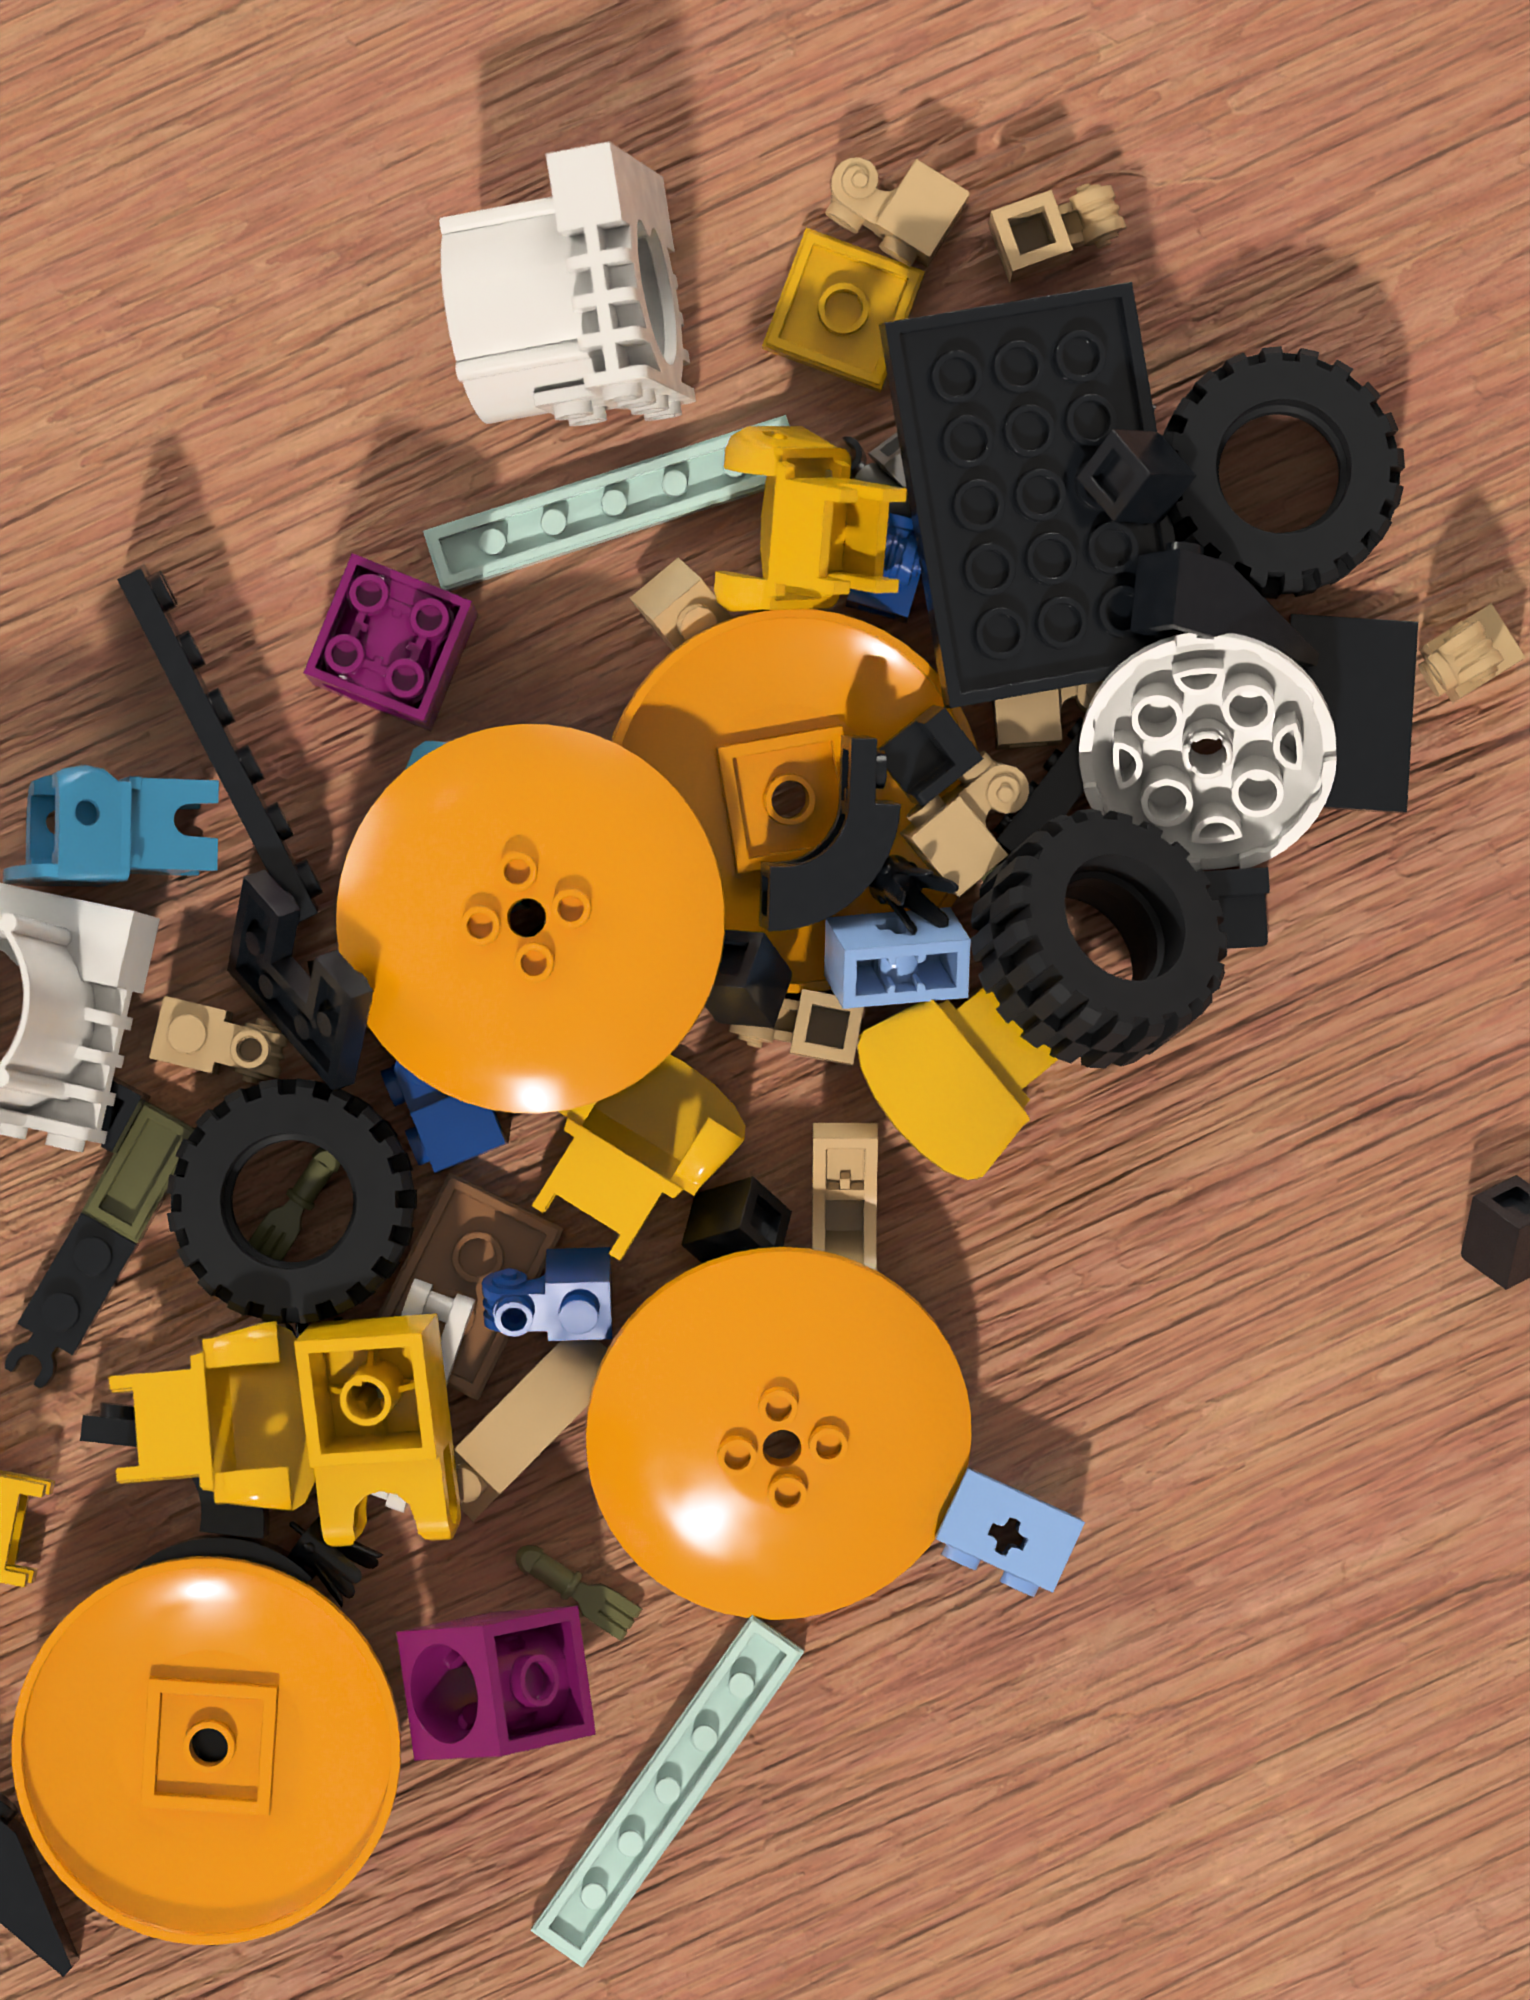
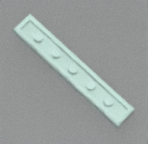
M783 415L752 426L790 425L787 416ZM739 429L424 530L423 534L440 587L450 592L765 490L767 476L724 469L725 448L730 437L742 430Z
M753 1615L748 1618L530 1931L582 1968L803 1655L804 1649L763 1620Z

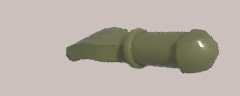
M321 1147L312 1154V1160L294 1187L287 1190L286 1195L290 1198L288 1202L283 1206L272 1209L248 1241L262 1254L283 1261L302 1230V1214L304 1210H312L315 1207L314 1201L332 1174L338 1172L341 1166L339 1161Z
M522 1546L516 1553V1563L525 1575L530 1574L561 1594L560 1597L563 1600H567L571 1596L579 1603L582 1614L620 1641L628 1633L627 1629L632 1627L635 1622L634 1618H637L643 1610L627 1597L602 1583L587 1584L580 1581L582 1573L578 1571L574 1573L543 1553V1549L538 1546Z

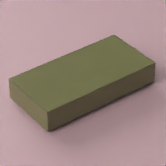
M145 1102L118 1153L113 1154L82 1213L131 1241L141 1243L167 1196L169 1174L174 1175L179 1159L175 1155L183 1139H188L195 1128L155 1105Z

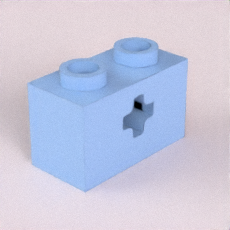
M950 907L940 908L949 918V924L944 928L933 925L911 910L906 911L917 927L915 935L910 933L895 912L826 918L824 977L842 1008L926 1002L932 999L937 1001L968 998L971 939Z
M968 1467L935 1535V1539L946 1544L941 1553L946 1558L973 1570L977 1569L981 1560L1004 1570L1000 1582L1035 1597L1039 1587L1052 1593L1054 1592L1085 1522L1079 1517ZM1009 1518L1018 1520L1015 1529L1024 1537L1020 1547L1015 1544H1008L1003 1552L996 1550L997 1540L989 1533L992 1523L1004 1526Z

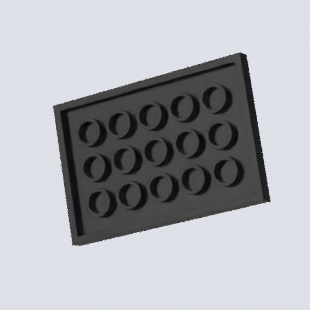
M1132 282L879 324L914 534L918 544L917 552L944 708L961 707L1104 681L1128 657L1144 647L1159 641L1160 639L1130 630L1138 555L1165 551L1166 543L1176 542L1173 523L1169 513L1160 523L1114 522L1077 479V476L1112 429L1157 432Z

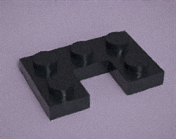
M265 869L244 876L227 971L332 1091L354 1084L363 1048V1039L372 1003L373 989L370 987L365 976L356 971L338 950L315 957L312 977H310L292 957L301 910L294 897L289 892L284 891Z

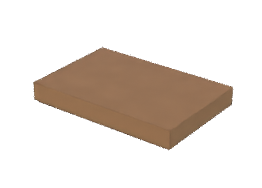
M449 1172L377 1317L401 1316L415 1278L433 1284L432 1291L455 1299L457 1293L476 1299L447 1386L478 1401L511 1337L485 1327L483 1318L485 1310L482 1293L483 1278L490 1273L508 1268L522 1271L527 1275L528 1280L541 1277L546 1267V1250L555 1248L564 1228ZM438 1320L441 1338L446 1323Z

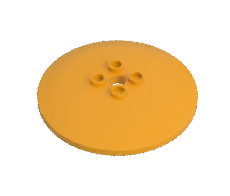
M816 609L761 610L736 616L713 625L691 637L667 655L635 691L620 717L611 742L637 755L661 773L681 794L695 813L707 834L717 860L724 892L725 930L764 932L792 971V979L787 993H801L802 989L816 992L831 989L824 977L826 919L802 928L784 931H767L759 926L761 861L778 862L800 857L815 848L830 831L836 818L839 804L841 735H867L876 738L878 749L932 705L944 707L938 673L908 645L886 631L862 620L835 612ZM961 707L946 709L977 749L968 720ZM887 771L884 789H876L875 800H891L901 804L896 837L888 856L900 855L909 862H914L918 868L929 870L900 834L902 830L911 824L906 816L917 804L909 800ZM957 779L938 794L940 798L961 784L960 780ZM785 781L798 782L804 789L806 797L802 810L792 817L779 816L772 806V794L775 788ZM868 886L847 907L830 917L895 911L890 905L880 904L874 899ZM922 888L921 891L939 908H951L958 897L952 893Z
M515 724L473 732L445 743L424 755L404 770L384 790L365 816L347 853L337 898L336 931L339 953L356 971L365 976L370 987L373 989L367 1025L385 1049L401 1065L420 1080L440 1092L465 1103L511 1113H548L593 1104L619 1093L657 1068L679 1046L704 1009L717 977L725 938V901L717 860L707 834L681 794L661 773L622 746L595 734L548 724ZM524 899L538 901L546 913V922L543 929L531 937L518 935L510 924L512 908L516 903Z
M794 1247L757 1248L709 1260L682 1273L646 1299L619 1330L601 1361L592 1385L585 1428L587 1463L591 1484L599 1508L618 1542L639 1567L661 1585L697 1605L724 1614L750 1618L753 1615L758 1619L767 1620L809 1617L849 1606L887 1586L909 1569L935 1540V1535L968 1468L972 1440L971 1411L960 1366L948 1340L922 1305L901 1286L860 1262L834 1253ZM787 1430L799 1438L797 1450L789 1457L782 1459L767 1455L763 1450L765 1439L775 1431Z
M193 1556L170 1559L143 1566L114 1579L80 1602L58 1624L33 1661L20 1692L12 1732V1770L20 1809L31 1837L46 1862L60 1880L94 1910L121 1926L157 1939L191 1945H223L268 1936L293 1926L314 1914L334 1899L354 1879L380 1840L393 1808L401 1768V1733L392 1689L379 1659L356 1625L333 1602L299 1579L266 1565L220 1556ZM211 1728L224 1735L228 1744V1752L223 1759L217 1762H207L195 1754L192 1739L199 1730Z

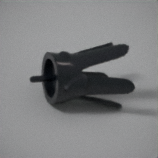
M890 855L869 885V890L873 898L880 904L890 905L910 933L915 935L917 927L904 908H908L933 925L944 928L949 924L948 916L921 892L922 888L955 893L958 891L959 886L949 879L934 875L932 870L918 868L914 862H909L900 855Z
M320 1516L306 1531L294 1521L289 1523V1526L302 1536L289 1555L314 1571L340 1607L343 1606V1599L339 1592L346 1598H353L355 1594L353 1584H357L362 1579L361 1571L351 1561L365 1568L374 1569L379 1565L376 1558L383 1556L382 1553L357 1541H354L352 1546H329L323 1539Z

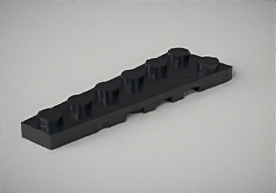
M145 563L128 571L117 580L263 864L278 885L294 897L298 907L301 909L300 922L317 914L318 906L314 897L323 893L321 885L307 859L298 863L295 862L285 840L293 837L294 834L282 809L277 802L269 806L266 805L256 783L265 779L258 762L248 745L238 749L227 726L236 721L220 689L216 688L209 692L198 668L206 665V662L190 631L188 630L182 634L179 633L169 613L170 610L177 607L178 602L161 570L150 575Z

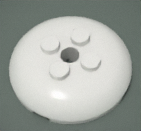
M1185 633L1159 640L1134 653L1118 665L1101 684L1089 704L1080 733L1079 766L1083 789L1091 808L1101 811L1102 817L1111 810L1133 816L1132 823L1135 825H1140L1145 821L1163 830L1161 838L1169 844L1178 842L1190 853L1186 859L1196 872L1201 868L1203 870L1239 866L1240 869H1247L1270 860L1290 847L1310 828L1324 807L1332 788L1337 762L1336 735L1333 720L1322 693L1310 676L1290 657L1262 641L1244 635L1228 633L1214 637V640L1196 638L1197 635ZM1208 738L1214 740L1219 738L1223 745L1220 750L1210 755L1199 754L1191 748L1193 741L1198 742Z

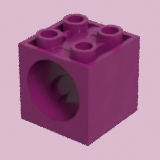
M352 553L303 673L315 686L431 732L478 617L477 610L471 600Z
M578 1606L489 1612L396 1632L414 1761L501 1757L596 1735Z

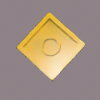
M806 227L763 341L762 349L881 393L887 377L879 324L909 318L925 271L912 266L909 267L902 262Z

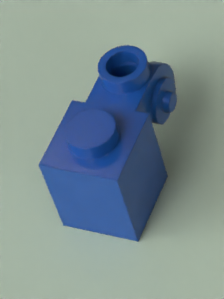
M892 513L888 514L883 577L899 580L898 593H871L850 589L846 600V607L907 624L921 575L917 552L918 544L915 539L911 518Z
M397 1060L392 1067L380 1071L394 1106L407 1103L415 1126L405 1130V1133L419 1166L430 1162L434 1173H439L508 1144L495 1110L465 1103L443 1094L420 1080Z
M611 1247L547 1249L546 1273L536 1279L528 1280L525 1273L512 1268L488 1274L482 1281L485 1327L511 1337L521 1336L527 1332L547 1331L548 1341L612 1339L613 1293L611 1255L609 1254Z

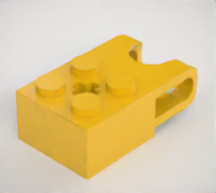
M438 1313L311 1322L294 1341L309 1464L310 1468L314 1467L321 1529L325 1543L332 1547L352 1546L354 1541L362 1534L367 1524L368 1495L379 1491L397 1494L410 1505L418 1534L424 1539L432 1541L453 1539L461 1521V1507ZM365 1382L375 1384L382 1391L384 1397L378 1398L376 1389L365 1387Z

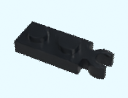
M81 1212L17 1323L33 1332L28 1342L19 1344L10 1351L5 1361V1369L14 1372L24 1356L34 1355L40 1360L42 1366L34 1385L38 1388L47 1386L56 1373L57 1363L54 1354L58 1347L71 1355H76L139 1244Z

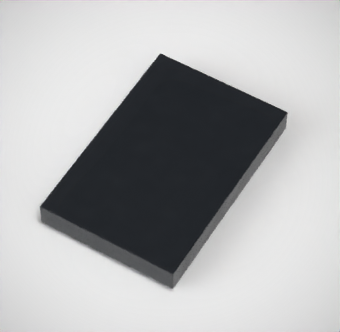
M1291 614L1289 616V624L1319 653L1317 666L1304 667L1302 669L1310 676L1322 693L1328 705L1336 735L1337 762L1335 777L1323 808L1405 814L1408 803L1418 622Z

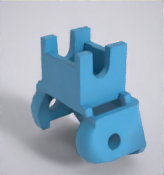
M89 765L64 768L52 775L36 779L30 783L28 789L26 865L11 866L3 869V883L14 886L104 887L128 880L129 874L198 876L199 871H218V838L183 835L175 827L174 815L177 810L200 809V804L219 803V780L142 778L136 776H128L117 780L106 770ZM52 811H55V834L50 832L46 825L47 816Z

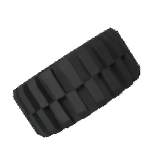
M1282 346L1262 348L1257 355L1246 357L1244 353L1227 359L1222 367L1214 372L1209 370L1195 382L1191 391L1180 401L1163 434L1166 441L1197 475L1169 511L1173 523L1175 541L1199 544L1204 547V555L1229 562L1264 598L1277 599L1281 594L1294 593L1295 597L1311 594L1317 588L1327 584L1333 585L1347 576L1370 555L1372 550L1385 536L1392 524L1391 518L1393 513L1400 505L1404 486L1400 485V473L1405 468L1403 448H1397L1394 437L1399 429L1392 413L1384 414L1377 404V400L1381 395L1369 382L1362 386L1350 376L1353 368L1338 359L1334 365L1318 360L1319 352L1300 348L1297 354L1283 353ZM1266 415H1286L1311 425L1330 444L1338 464V486L1330 507L1317 521L1293 532H1267L1246 523L1230 508L1220 485L1219 465L1227 441L1244 424Z
M1095 809L1077 810L1071 816L1060 815L1048 821L1009 853L1007 857L997 864V868L986 876L979 888L980 900L973 905L971 926L972 929L979 930V932L971 938L974 961H981L984 970L978 975L986 994L994 993L1000 1003L996 1011L1007 1024L1013 1020L1024 1030L1020 1037L1036 1048H1039L1042 1044L1051 1048L1050 1056L1071 1064L1081 1057V1065L1088 1068L1105 1069L1111 1063L1122 1067L1137 1062L1146 1054L1150 1055L1204 1013L1212 1003V995L1220 988L1224 977V964L1220 963V961L1227 957V935L1225 932H1219L1218 925L1224 921V916L1219 900L1212 901L1207 891L1211 886V882L1202 868L1196 872L1186 858L1190 853L1178 842L1169 844L1161 838L1163 830L1148 822L1143 821L1140 825L1133 824V816L1110 810L1102 817V812ZM1065 898L1075 899L1092 906L1106 916L1117 928L1130 954L1132 980L1123 979L1106 972L1091 961L1081 950L1068 925Z
M299 1078L273 1079L259 1082L258 1085L246 1089L240 1088L225 1096V1100L214 1109H208L195 1122L197 1127L188 1139H183L175 1155L179 1159L174 1175L169 1174L167 1194H171V1212L167 1213L170 1232H175L180 1247L176 1251L184 1266L192 1269L199 1279L197 1283L210 1296L215 1295L228 1304L227 1308L243 1316L250 1315L262 1319L263 1322L277 1321V1324L314 1322L344 1313V1311L361 1304L376 1293L379 1286L392 1276L400 1264L399 1260L406 1246L410 1244L414 1231L412 1224L414 1210L417 1209V1189H414L411 1173L414 1170L408 1153L404 1152L397 1138L398 1134L388 1121L384 1120L373 1110L371 1105L361 1098L342 1089L332 1091L327 1084ZM288 1140L313 1143L332 1154L347 1173L353 1193V1209L350 1222L339 1241L322 1255L301 1262L276 1260L256 1250L242 1235L233 1211L235 1183L247 1161L261 1149L271 1144Z

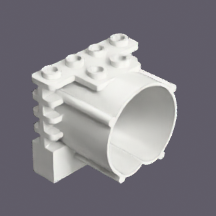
M611 142L546 154L552 197L440 218L439 223L442 233V288L447 323L456 359V374L458 380L463 382L472 407L484 423L492 424L551 413L555 416V420H568L569 426H584L606 421V410L616 408L629 409L632 415H644L645 421H655L682 415L681 405L696 402L694 388L681 382L683 366L689 365L690 360L688 350L683 348L681 327H684L683 315L679 312L676 292L678 289L677 277L673 274L669 253L675 252L664 180L661 175Z
M0 883V950L5 952L16 965L20 966L24 991L23 1010L17 1034L7 1054L0 1062V1135L26 1140L28 1128L48 1132L45 1145L81 1153L84 1151L86 1141L105 1144L108 1131L101 1129L107 1105L114 1106L116 1094L111 1093L110 1089L115 1067L122 1068L125 1056L119 1055L124 1029L131 1031L133 1018L127 1017L132 992L141 994L144 992L160 918L127 909Z

